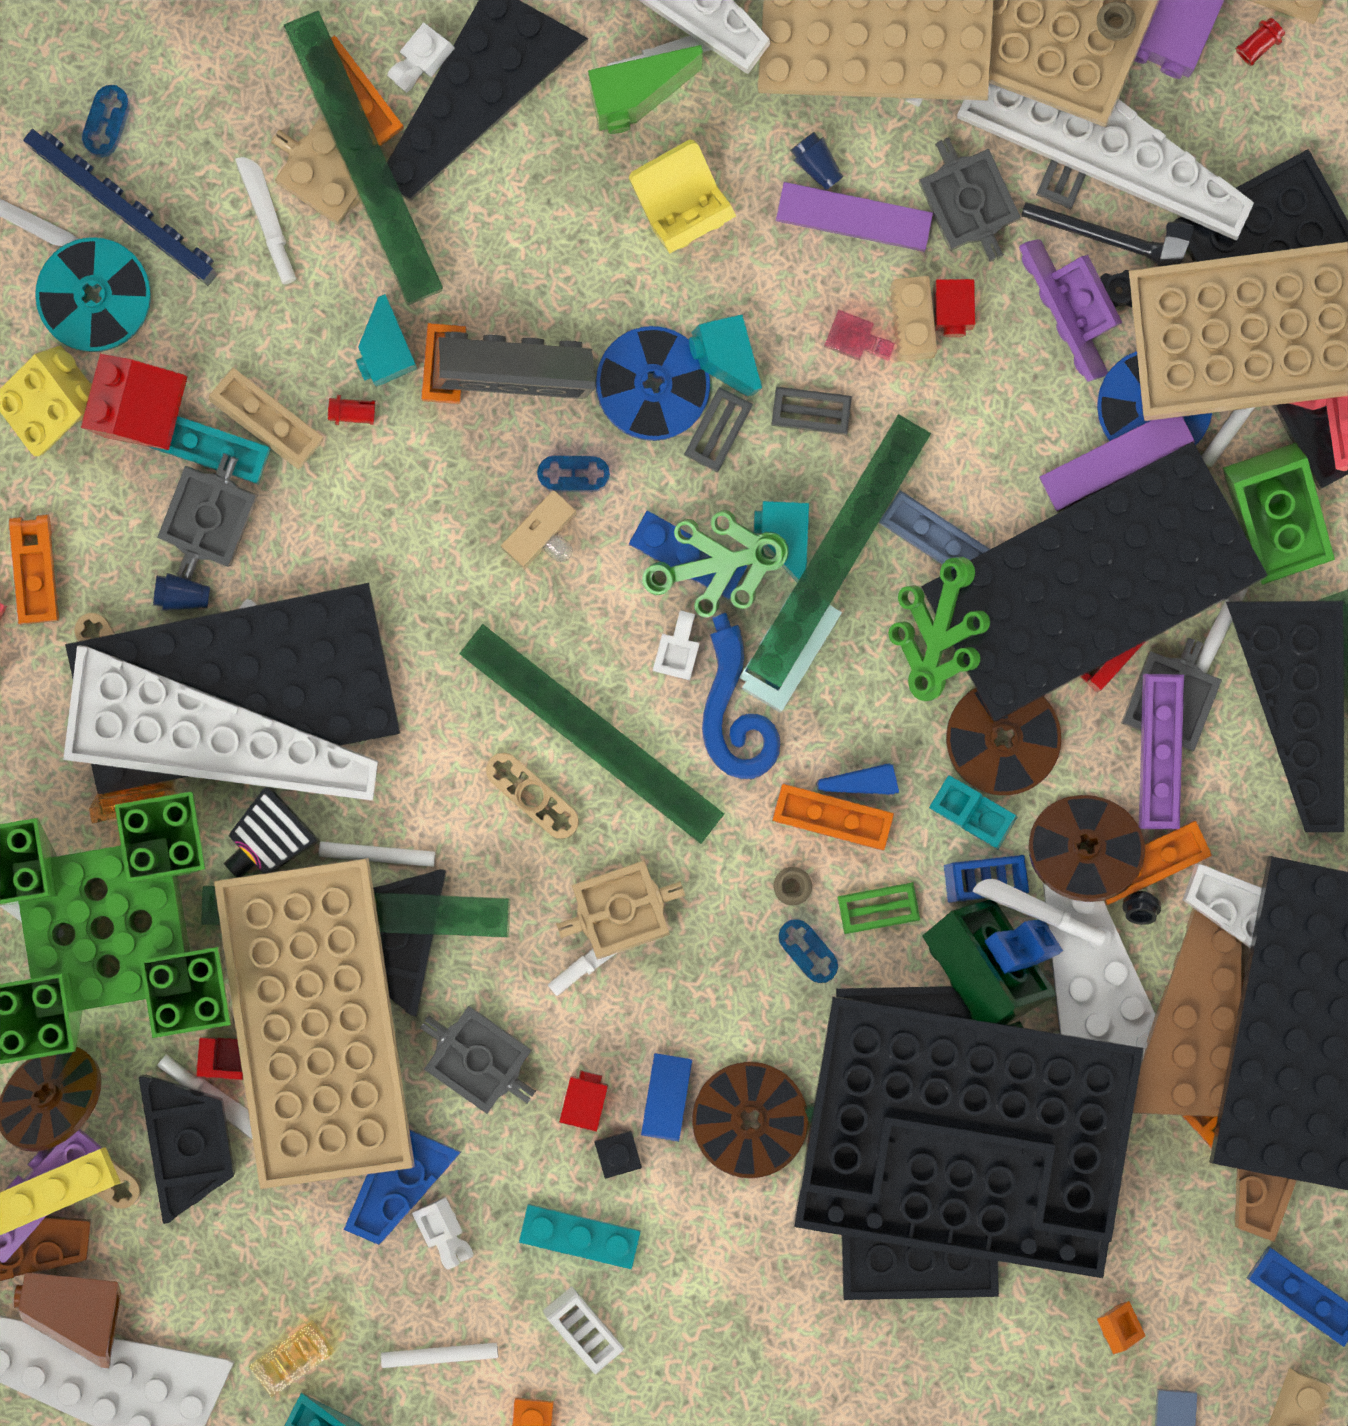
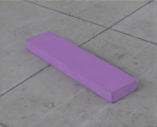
M784 182L776 221L925 252L933 213Z
M1183 417L1151 420L1039 478L1057 512L1133 474L1191 442L1195 443Z
M1143 674L1139 828L1180 829L1184 675Z

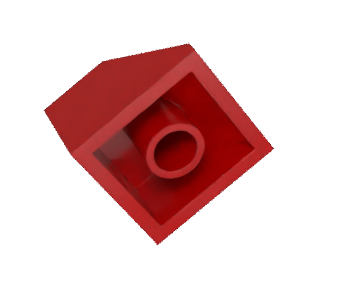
M100 353L81 428L104 438L169 450L188 376L133 359Z

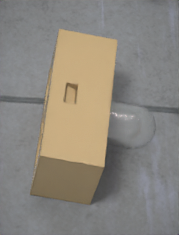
M552 490L502 543V550L524 570L543 550L557 562L568 561L572 556L573 549L571 544L559 533L577 515L576 510L556 491Z

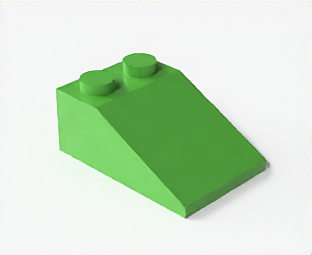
M693 46L588 70L589 88L599 131L608 129L609 134H618L630 130V124L637 123L702 70V46Z
M1296 443L1223 467L1229 493L1242 530L1268 574L1267 578L1261 580L1262 585L1335 560L1308 458Z

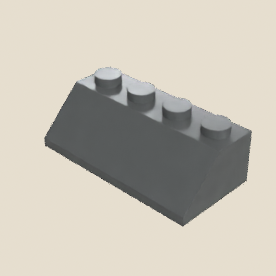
M445 332V337H438L435 342L433 388L585 399L595 390L592 349L582 348V342L560 341L559 346L544 345V339L522 338L521 343L506 342V337L501 335H484L483 340L468 339L467 333Z

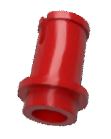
M1269 18L1267 21L1261 20L1259 28L1241 45L1235 48L1236 52L1249 66H1253L1274 44L1280 45L1282 43L1281 38L1285 35V31L1273 18Z
M337 395V398H329L328 421H335V425H339L340 422L374 425L376 400L341 399V395Z

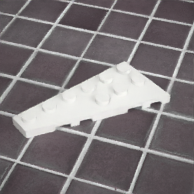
M1043 883L1045 903L1071 913V918L1107 932L1102 946H1099L1048 924L1049 929L1063 949V952L1052 958L1060 1034L1143 1047L1144 1055L1147 1046L1146 1041L1156 1014L1104 901L1083 902L1072 900L1057 894Z

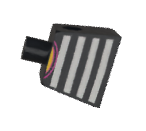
M265 787L228 836L239 849L224 862V865L236 878L243 877L255 865L263 874L271 873L317 844L320 840L271 787Z

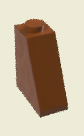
M25 1272L23 1285H17L14 1294V1308H18L22 1321L99 1367H110L121 1300L119 1283L116 1281Z

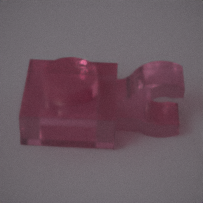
M838 309L824 347L859 361L864 351L890 361L895 343L872 335L873 322Z

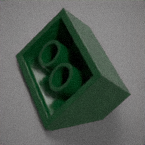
M992 900L952 910L923 934L922 937L929 946V951L933 958L940 963L949 977L951 986L960 994L968 1006L974 1020L1008 1025L1053 998L1056 992L1037 964L1015 972H1003L986 945L985 940L995 932L1014 930L997 902Z

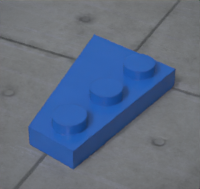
M409 1129L415 1166L409 1169L367 1174L344 1230L380 1245L460 1155L461 1151Z

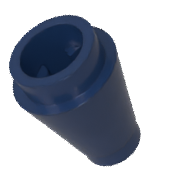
M815 132L808 135L790 150L796 157L793 161L819 185H822L825 190L844 177L839 171L840 169L824 137L819 138Z
M166 573V576L157 575L153 606L162 607V611L207 609L210 586L202 585L201 583L170 573Z

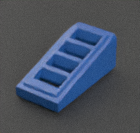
M890 763L819 779L816 782L817 790L822 792L885 795L899 793L894 767Z
M1018 855L944 865L948 903L987 899L972 892L976 886L974 869L980 868L981 881L992 879L990 867L996 866L997 880L1007 884L1005 865L1011 864L1014 888L1026 894L1029 893L1025 856ZM963 870L965 872L967 892L965 893L963 889L961 871Z

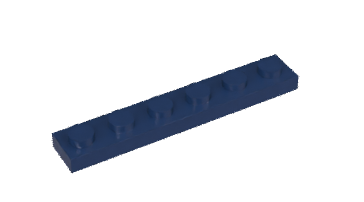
M32 128L23 139L32 151L205 285L209 286L218 275L211 267L214 263L211 257L198 247L191 252L181 244L184 237L168 224L160 228L151 221L154 214L137 200L133 205L129 204L120 197L124 191L106 177L102 182L91 174L94 167L82 157L75 154L71 159L61 151L64 144L51 133L45 131L43 135H40Z

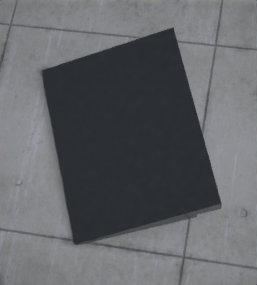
M832 996L793 1221L794 1227L1103 1278L1109 1242L1112 1241L1144 1048Z

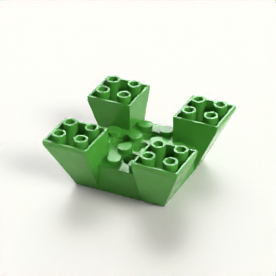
M193 792L116 804L114 806L121 846L57 856L38 818L0 824V906L19 903L31 979L0 984V1064L75 1052L83 1010L146 999L152 1038L231 1025L219 947L190 952L178 877L206 869ZM100 878L107 884L108 891L106 896L98 901L91 895L90 888L92 883ZM141 910L147 911L152 917V925L146 932L139 931L134 922L135 916ZM102 917H108L114 925L112 935L106 939L98 934L96 928L98 921ZM65 923L72 925L75 930V939L69 945L63 944L58 935L59 929ZM109 955L115 956L120 962V970L114 977L108 976L103 970V961Z

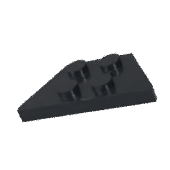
M442 869L373 887L389 997L403 1008L405 1012L415 1017L418 1016L447 874V871Z
M145 1074L140 1075L138 1078L162 1222L167 1224L189 1207L205 1198L214 1189L234 1177L235 1169L223 1098Z

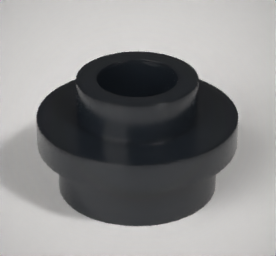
M1137 891L1124 898L1122 909L1126 913V919L1129 922L1138 925H1148L1155 922L1157 915L1160 914L1161 902L1149 892Z

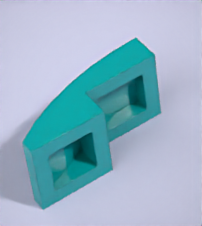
M950 775L947 776L929 806V809L997 850H999L1018 818L1014 813L994 803L978 791Z

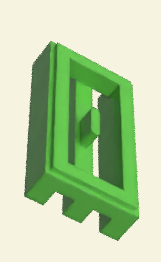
M913 882L837 896L844 934L920 920ZM906 891L908 899L851 910H848L847 902ZM904 907H910L911 914L854 925L850 923V917Z

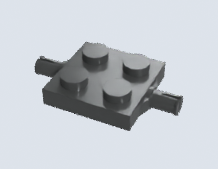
M950 137L945 138L944 141L937 142L935 146L938 148L945 164L937 172L920 179L918 183L949 250L952 251L965 244L981 241L989 262L1002 257L1004 253H1002L995 234L1001 228L1019 221L1021 217L990 150L986 149L973 156L958 158Z
M223 453L216 474L203 473L189 466H185L157 536V538L175 545L181 552L185 553L176 573L180 577L184 576L185 579L192 580L199 559L212 560L227 567L232 564L258 497L257 494L238 487L230 480L238 458L234 456L231 457V455Z
M1187 638L1180 659L1166 658L1154 652H1148L1121 724L1141 732L1143 674L1184 675L1182 748L1191 752L1195 751L1222 679L1204 673L1195 665L1203 643Z
M468 1006L458 1022L448 1029L430 1015L426 1018L425 1022L433 1026L437 1031L425 1023L422 1024L420 1029L439 1042L437 1043L434 1056L424 1068L425 1071L486 1114H488L498 1098L508 1091L524 1101L525 1104H528L531 1098L519 1089H522L532 1097L536 1090L518 1079L521 1065L532 1049L471 1006Z

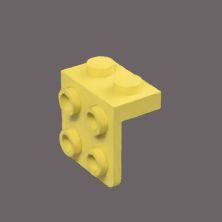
M687 140L632 171L629 175L630 183L654 233L669 254L677 249L688 246L693 240L711 230L720 228L725 222L736 217L731 204L717 187L702 151L694 140Z
M60 345L34 354L0 388V413L33 456H40L51 448L76 422L83 420L92 383L86 379L77 367L74 358Z

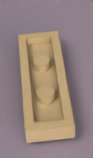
M232 368L209 394L208 400L298 470L323 442V436L235 368Z

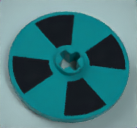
M96 237L82 238L65 244L48 258L37 279L35 299L43 324L57 340L79 351L103 352L121 346L139 331L149 312L151 288L144 267L130 250L108 239ZM89 286L97 289L100 286L102 288L99 292V296L102 298L100 302L95 303L90 300L85 303L84 300L87 298L85 289Z

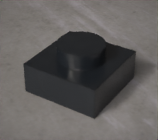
M632 1130L594 1141L605 1179L642 1168Z

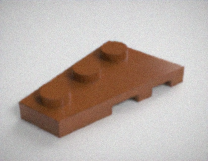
M46 1216L6 1262L0 1261V1281L24 1275L25 1272L45 1271L86 1261L91 1219Z

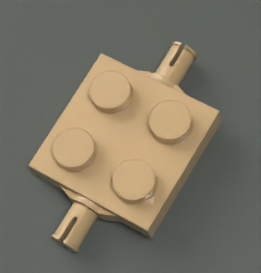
M320 118L307 136L300 139L299 142L289 137L282 130H278L272 138V144H275L289 154L287 163L275 178L276 183L339 226L347 213L358 206L359 203L377 216L380 215L381 209L385 208L387 202L369 191L371 180L382 166V161Z
M644 860L572 885L578 903V917L556 923L561 939L583 931L591 941L596 959L598 960L670 935L664 918V903L683 896L685 897L681 881L658 889V886L650 877Z

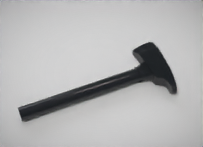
M1025 202L1021 214L1022 217L1146 256V258L1158 264V267L1181 264L1194 231L1193 225L1182 222H1168L1166 225L1165 242H1149Z

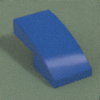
M1041 920L1025 921L1014 930L995 932L985 940L986 945L1004 973L1031 967L1063 952L1046 922Z
M654 1053L641 1136L679 1142L692 1059Z

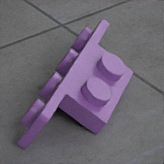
M1040 239L1023 243L1019 246L1023 254V265L1034 276L1040 288L1039 295L1046 307L1050 308L1057 321L1056 328L1058 334L1068 343L1074 355V365L1077 371L1088 382L1106 376L1108 371L1092 340L1123 322L1089 256H1081L1061 269L1056 270Z
M79 1129L72 1137L51 1148L49 1151H38L28 1163V1166L32 1168L30 1173L24 1179L17 1175L5 1190L99 1150L102 1147ZM46 1216L0 1235V1261L6 1262Z

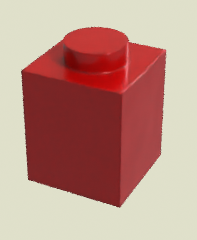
M936 279L933 285L935 331H943L944 337L966 336V331L973 330L975 326L974 279Z
M580 1070L579 1077L570 1076L559 1123L597 1132L608 1089V1084L601 1083L602 1075Z

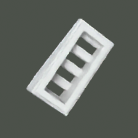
M572 1286L543 1310L548 1321L594 1374H597L624 1350V1347ZM573 1306H578L576 1310H574L564 1320L560 1321L559 1318H561ZM585 1315L589 1320L571 1334L568 1329ZM596 1327L599 1332L581 1346L578 1341ZM606 1339L609 1345L591 1358L588 1353Z

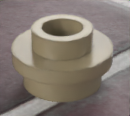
M1119 1L1107 3L1100 9L1097 15L1098 30L1109 40L1118 41L1125 39L1135 28V13L1126 3ZM1113 17H1120L1124 22L1120 27L1114 28L1109 24V20Z
M788 867L777 874L773 887L776 897L782 903L794 906L805 902L809 898L812 891V882L804 870L797 867ZM789 879H796L800 883V889L795 894H790L786 891L785 884Z

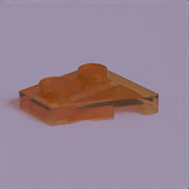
M174 781L96 794L89 808L91 822L98 823L117 819L114 806L116 804L175 795Z

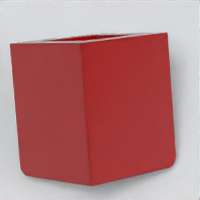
M200 1037L196 1077L244 1080L238 1039Z

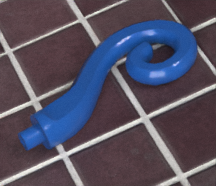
M727 613L712 617L717 632L710 634L715 650L718 668L703 712V741L707 753L721 771L738 779H755L768 772L776 763L780 753V736L775 725L767 717L760 714H744L737 718L730 727L729 737L731 744L738 748L743 747L746 733L750 730H756L763 737L761 752L751 759H741L734 756L725 743L722 732L723 716L740 679L745 652L739 625L731 627Z

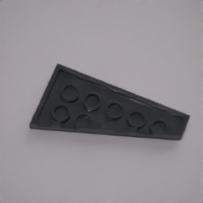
M479 0L453 45L455 49L442 64L378 177L377 183L412 201L441 175L452 162L472 147L483 134L493 128L526 98L545 78L555 72L566 59L586 44L588 38L520 0Z
M1343 600L1226 602L1305 832H1344Z

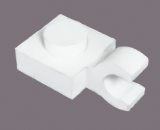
M423 22L400 50V53L406 59L396 63L389 70L387 76L407 93L413 88L423 72L432 77L455 48L449 41Z
M680 610L674 636L662 634L653 671L690 680L699 643L689 641L695 614Z
M446 1197L412 1213L428 1247L437 1246L441 1262L447 1270L460 1264L459 1260L462 1262L473 1257L470 1245L456 1237L462 1233V1230Z

